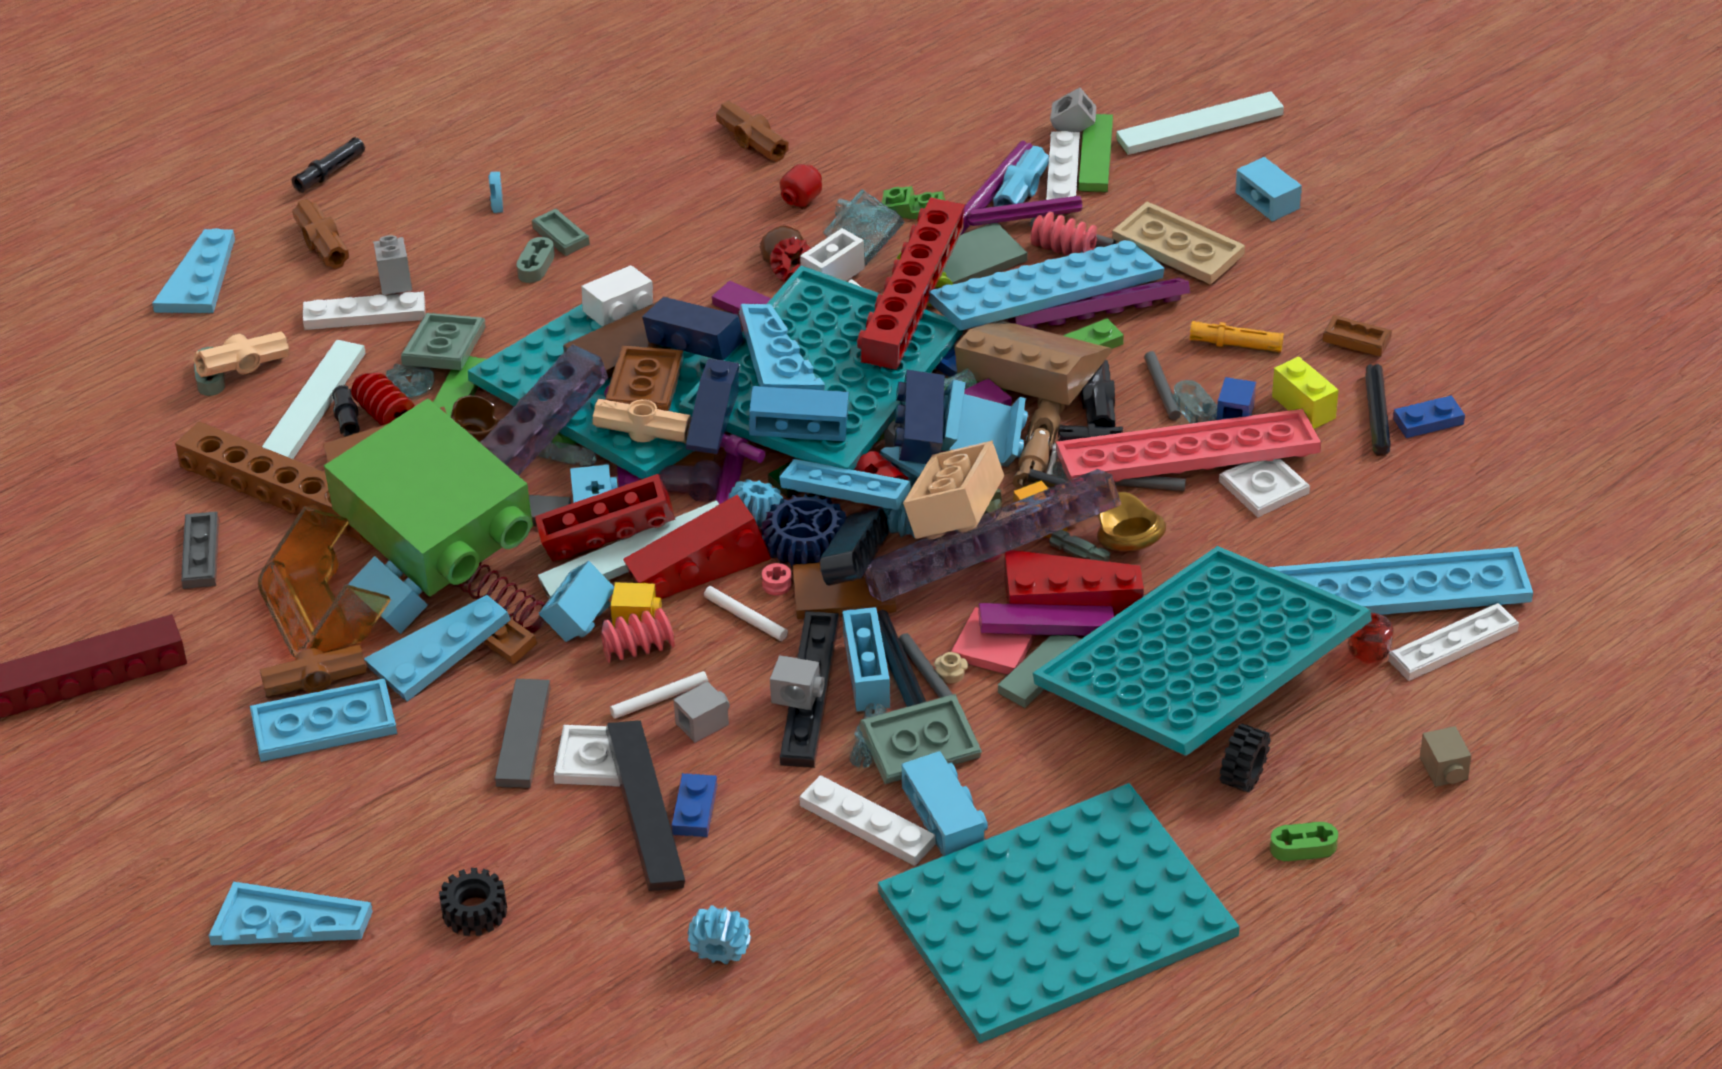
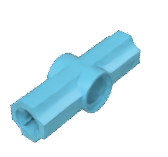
M1033 146L1024 152L1016 166H1008L1004 175L1003 185L993 198L994 207L1023 203L1027 196L1033 197L1039 186L1040 176L1049 164V155L1044 152L1043 148Z

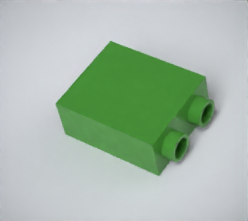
M428 398L324 465L332 509L429 597L449 583L457 585L468 580L475 573L480 562L502 547L504 549H512L525 540L530 529L533 527L527 483Z

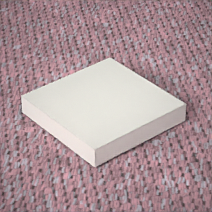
M1280 458L1273 459V461L1264 460L1242 463L1219 474V482L1257 517L1303 497L1310 492V485Z
M563 725L554 771L555 784L620 786L606 735V726Z

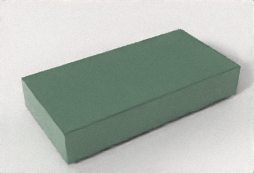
M553 209L532 220V228L542 237L552 240L554 247L565 256L590 245L589 236L557 209Z

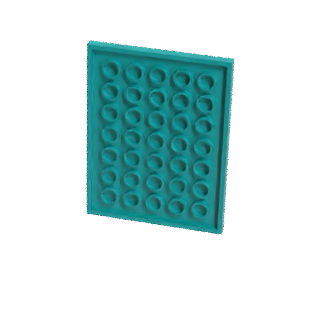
M800 265L767 304L773 306L787 327L788 337L791 340H795L799 345V353L802 358L809 360L813 366L814 376L821 378L824 382V390L849 392L846 440L830 441L749 435L752 387L759 386L744 331L742 332L744 341L724 359V361L739 363V393L725 431L803 461L854 470L860 457L868 453L895 419L897 405H901V401H896L898 382H904L906 371L913 370L932 373L963 334V330L960 331L946 317L925 310L897 370L861 362V349L857 348L858 336L861 330H866L868 315L870 312H875L876 299L880 293ZM700 381L679 404V413L692 417Z
M582 304L468 370V381L640 479L661 473L693 452V450H687L686 443L660 438H655L649 442H637L632 440L627 432L599 428L593 425L595 404L598 399L605 400L604 392L606 387L610 385L612 377L600 381L564 354V344L602 327L583 312ZM683 351L684 360L669 411L679 413V404L700 381L707 360L713 358Z
M1216 546L1033 672L1034 684L1187 756L1372 621L1371 609Z
M1130 783L878 882V893L979 1043H983L1239 936L1240 926Z

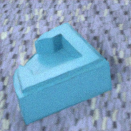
M490 172L491 211L493 213L503 212V192L500 172Z

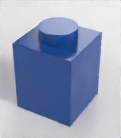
M1225 377L1218 399L1217 420L1252 416L1255 405L1256 382Z

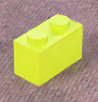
M1298 356L1274 368L1272 397L1288 411L1303 409L1313 429L1336 419L1339 390Z

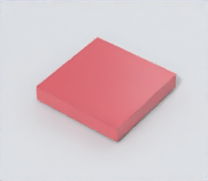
M975 607L951 652L959 654L961 658H965L969 665L1009 675L1023 662L1036 634L981 633L978 616L979 608Z

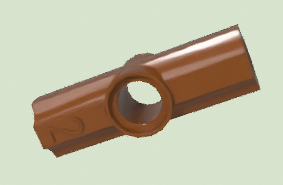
M730 101L721 104L719 111L716 112V121L734 133L737 143L742 148L747 149L752 146L768 159L775 162L784 159V155L789 150V142L771 130L769 122L763 115L757 114L752 116Z
M308 199L298 201L297 206L292 209L293 218L302 230L308 249L310 251L316 250L326 266H331L333 269L343 267L345 261L349 259V252L339 237L334 220L331 217L326 218L316 202H311Z
M360 645L323 653L319 649L310 648L301 651L295 658V661L260 669L266 697L301 688L308 693L326 690L333 680L367 672Z

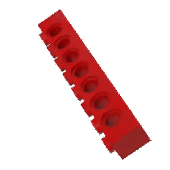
M930 197L926 207L920 209L917 225H912L909 242L903 243L901 258L896 259L894 262L892 277L887 276L884 284V293L877 296L875 312L869 313L866 330H861L859 333L857 348L861 349V362L897 370L930 300L929 291L936 288L963 230L965 204Z

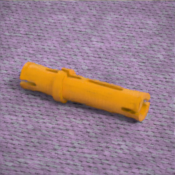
M1192 321L1189 340L1216 343L1218 347L1233 345L1281 353L1284 333L1226 326L1224 322L1209 324Z

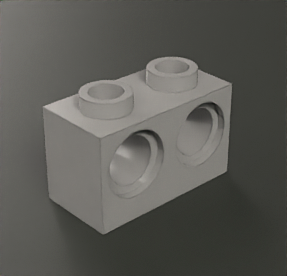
M388 235L381 237L379 241H373L382 295L412 291L403 237L397 238V236Z

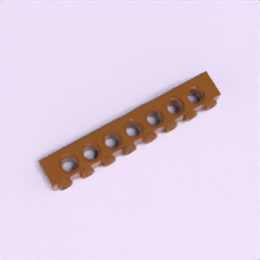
M200 421L175 443L179 465L185 470L233 488L237 492L255 497L262 502L284 509L288 513L306 518L315 524L323 525L340 534H345L362 541L366 545L373 546L332 509L325 472Z

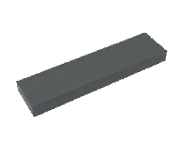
M516 679L495 776L496 787L531 788L551 689L550 680Z

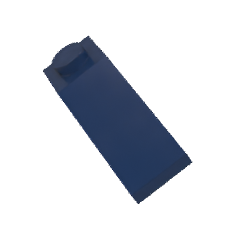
M715 359L707 360L700 379L687 436V450L712 454L718 453L739 393V363Z

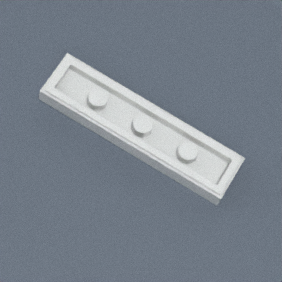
M1497 603L1389 652L1388 661L1408 681H1411L1518 632L1519 622Z

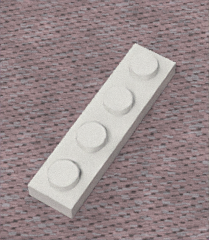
M1051 132L1046 200L1076 196L1080 132Z
M405 292L390 295L378 294L366 297H345L342 299L303 302L304 330L423 320L426 315L424 292Z
M821 775L799 796L801 807L913 866H916L936 844L935 834Z

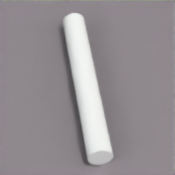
M709 586L704 592L706 599L779 641H783L787 637V629L714 587Z
M702 671L610 706L611 715L614 719L688 692L707 682V675Z

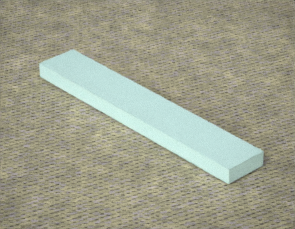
M1270 91L1116 131V140L1125 152L1131 155L1281 116L1284 112V106Z
M336 340L262 447L294 459L333 402V390L347 382L366 354L365 346Z
M716 500L675 517L676 520L667 522L661 527L644 530L632 537L625 538L538 575L539 582L550 599L568 573L587 561H590L607 580L627 573L629 571L623 561L625 557L716 507L719 503Z

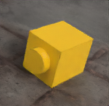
M615 582L611 601L612 625L614 628L617 617H622L628 625L630 614H636L641 622L643 611H649L654 619L655 610L662 608L661 598H656L655 584Z

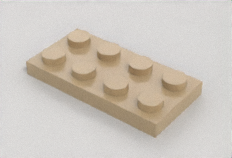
M1145 202L1118 225L1112 233V239H1115L1116 242L1132 241L1153 259L1210 285L1245 254L1244 244L1150 202Z

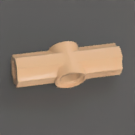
M282 332L247 339L242 334H235L229 337L222 346L195 352L194 362L196 371L201 378L235 369L239 374L245 375L255 371L260 363L288 357L289 347L286 336Z
M598 399L593 414V425L599 428L627 432L630 438L637 442H649L655 438L686 443L692 417L687 414L659 410L656 404L649 400H636L631 404Z

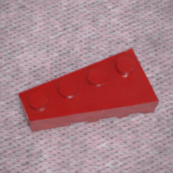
M735 495L625 557L623 561L634 583L655 584L656 598L663 599L771 560V557L754 517L740 497Z
M1004 549V580L1007 604L1112 606L1115 617L1144 597L1140 565Z

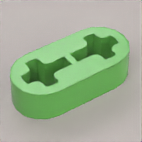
M1326 822L1279 826L1271 833L1270 852L1276 859L1281 861L1329 857L1337 850L1338 831L1332 824Z

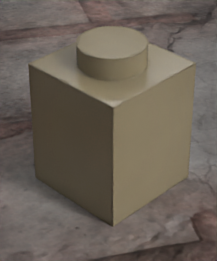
M1456 726L1423 733L1420 759L1434 786L1455 784L1468 780L1471 754Z

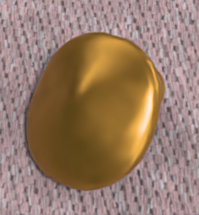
M1116 492L1104 497L1098 504L1097 514L1101 527L1098 530L1097 538L1108 549L1126 552L1142 550L1155 544L1165 534L1166 522L1164 519L1148 509L1143 502L1130 493Z

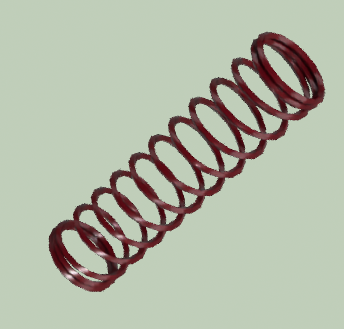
M482 562L479 563V567L470 577L469 582L454 585L478 600L484 597L480 596V589L487 583L490 574H496L497 579L491 584L487 594L484 596H489L496 589L499 580H505L506 585L501 589L494 601L498 603L505 595L508 586H514L515 592L510 595L506 605L502 607L507 611V607L514 601L517 593L523 592L524 598L518 603L515 611L509 614V617L514 615L513 620L522 627L524 620L531 615L535 606L541 605L542 608L545 606V603L542 601H536L534 595L527 596L525 589L518 590L516 583H508L507 577H500L498 571H491L490 566L482 565ZM486 567L488 573L482 578L478 588L471 590V583L478 577L481 568ZM527 598H532L533 602L524 608L519 620L516 621V613L523 607ZM539 616L532 625L524 628L534 633L543 625L545 620Z

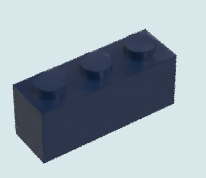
M663 297L642 316L648 342L717 360L726 359L744 341L739 315Z
M907 370L904 382H898L896 390V401H901V405L898 404L896 408L895 423L900 424V427L896 428L894 446L899 447V460L927 464L933 454L941 452L943 444L944 375Z

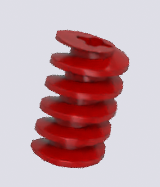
M364 373L356 377L352 383L351 396L380 426L392 422L415 407L414 403L383 373Z

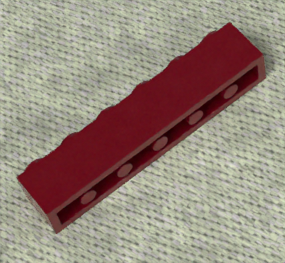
M170 614L1 663L0 719L187 664L182 638L173 615Z

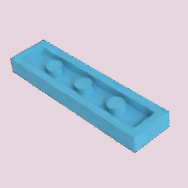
M793 459L780 476L782 488L895 510L899 509L911 490L909 480Z

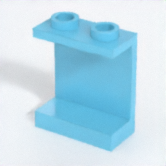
M953 380L944 391L943 444L941 450L950 451L993 441L1001 466L1008 467L1015 458L1020 457L1023 451L1024 440L1020 439L1021 429L1025 427L1028 412L1024 410L1026 398L1019 397L1012 406L966 395L964 394L966 382Z

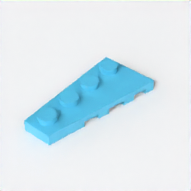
M218 228L203 230L153 301L154 313H214L235 241L233 230Z
M741 304L739 315L759 386L824 390V382L821 378L814 376L813 366L809 360L802 358L799 353V345L795 340H791L788 337V329L771 304Z
M486 595L365 657L364 661L372 672L380 679L385 678L386 684L408 702L508 623L510 617L504 608Z
M233 882L209 934V940L211 945L362 939L373 912L371 902Z

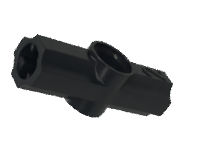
M1105 360L1082 389V407L1086 409L1087 423H1094L1095 426L1115 427L1114 380H1110L1108 360Z

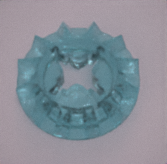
M394 364L393 369L386 371V377L407 397L419 396L427 392L434 384V373L430 367ZM406 376H412L411 382H408Z

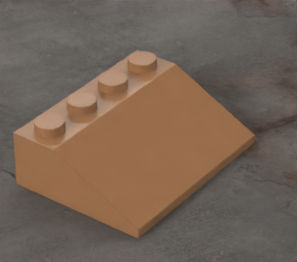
M1002 320L969 329L955 346L958 377L977 382L989 378L1000 388L1065 405L1071 404L1111 353V348Z

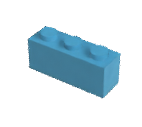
M753 386L749 411V435L845 441L849 392Z

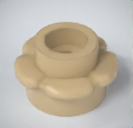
M947 652L935 660L934 666L936 667V672L945 683H956L963 679L964 670H967L968 663L959 654Z

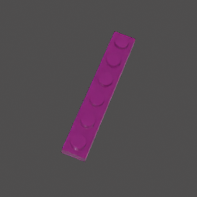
M1175 278L1116 290L1008 318V322L1036 329L1039 323L1048 322V325H1059L1066 323V318L1077 316V319H1089L1095 317V312L1106 310L1107 314L1124 311L1123 306L1133 304L1135 308L1148 307L1153 305V300L1163 299V302L1177 301L1181 299V295L1190 293L1189 281Z

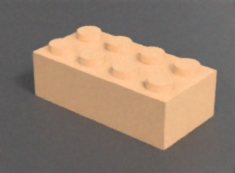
M993 441L937 453L931 456L903 502L915 539L926 536L927 539H936L948 531L958 530V532H967L978 525L1004 477Z

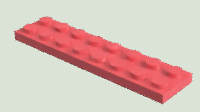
M1298 409L1057 441L1056 453L1068 481L1088 486L1093 483L1119 482L1123 479L1168 473L1180 474L1197 469L1210 470L1220 466L1240 465L1242 463L1264 460L1273 461V459L1286 457H1305L1309 454L1321 453V441L1304 410Z

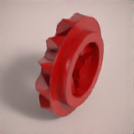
M795 237L783 239L773 248L770 256L771 268L777 278L784 283L800 267L797 264L789 270L791 259L788 256L792 257L799 252L798 261L801 263L800 256L811 249L807 245L806 240L795 239Z

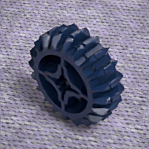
M806 493L803 497L797 498L792 494L791 500L781 498L779 505H771V510L766 512V520L762 522L761 536L770 553V557L777 558L780 564L789 562L791 568H793V565L820 563L822 555L847 519V516L841 510L840 504H833L831 498L821 500L818 494L814 497H808Z

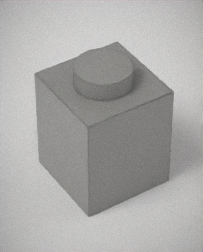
M708 681L673 699L675 723L694 743L729 725V701L722 691H717Z

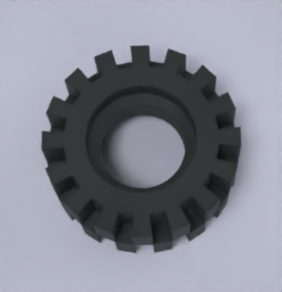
M1243 723L1238 725V728L1234 730V735L1229 740V746L1225 749V758L1221 762L1223 766L1220 769L1221 776L1219 779L1222 784L1247 793L1254 789L1255 784L1259 781V775L1264 770L1263 765L1268 758L1266 755L1270 749V733Z
M471 868V873L466 874L465 869L459 871L458 878L452 874L448 877L449 883L444 882L442 884V891L439 892L442 916L445 920V925L448 928L452 926L453 932L458 934L462 929L463 936H470L471 931H475L476 936L482 935L481 929L486 928L489 933L494 930L493 923L500 926L502 917H506L507 902L504 884L502 880L499 881L497 874L493 873L490 876L487 869H483L481 874H479L477 868ZM470 898L485 899L483 903L476 906H464L461 904Z

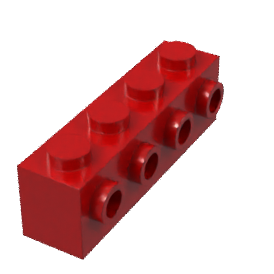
M659 474L535 516L541 544L552 562L568 559L574 554L589 549H597L606 543L621 538H629L635 533L650 528H658L667 522L676 520L669 494Z

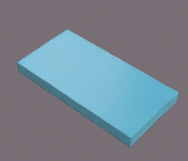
M385 678L250 706L261 762L397 734Z

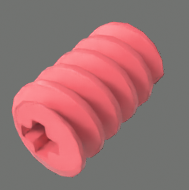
M1048 212L1045 218L1039 215L1033 223L1030 240L1033 246H1042L1045 250L1052 249L1053 252L1058 254L1063 252L1065 256H1069L1072 253H1085L1095 249L1097 242V226L1091 225L1086 232L1085 222H1080L1077 228H1075V219L1070 218L1066 225H1064L1065 217L1063 215H1059L1054 222L1053 212Z
M662 608L655 610L654 619L649 611H643L641 622L636 614H630L628 625L622 617H617L615 628L609 620L603 621L601 639L608 663L611 662L612 652H615L620 660H624L625 649H628L634 658L637 657L639 646L643 648L646 655L650 654L652 643L656 645L659 652L663 651L665 640L669 642L672 649L675 647L672 627Z

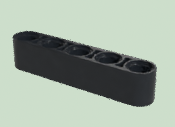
M883 508L853 513L847 517L820 559L822 577L827 586L862 578L889 533L887 517Z

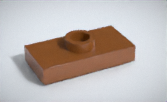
M1333 315L1323 332L1322 341L1381 357L1391 340L1392 330Z

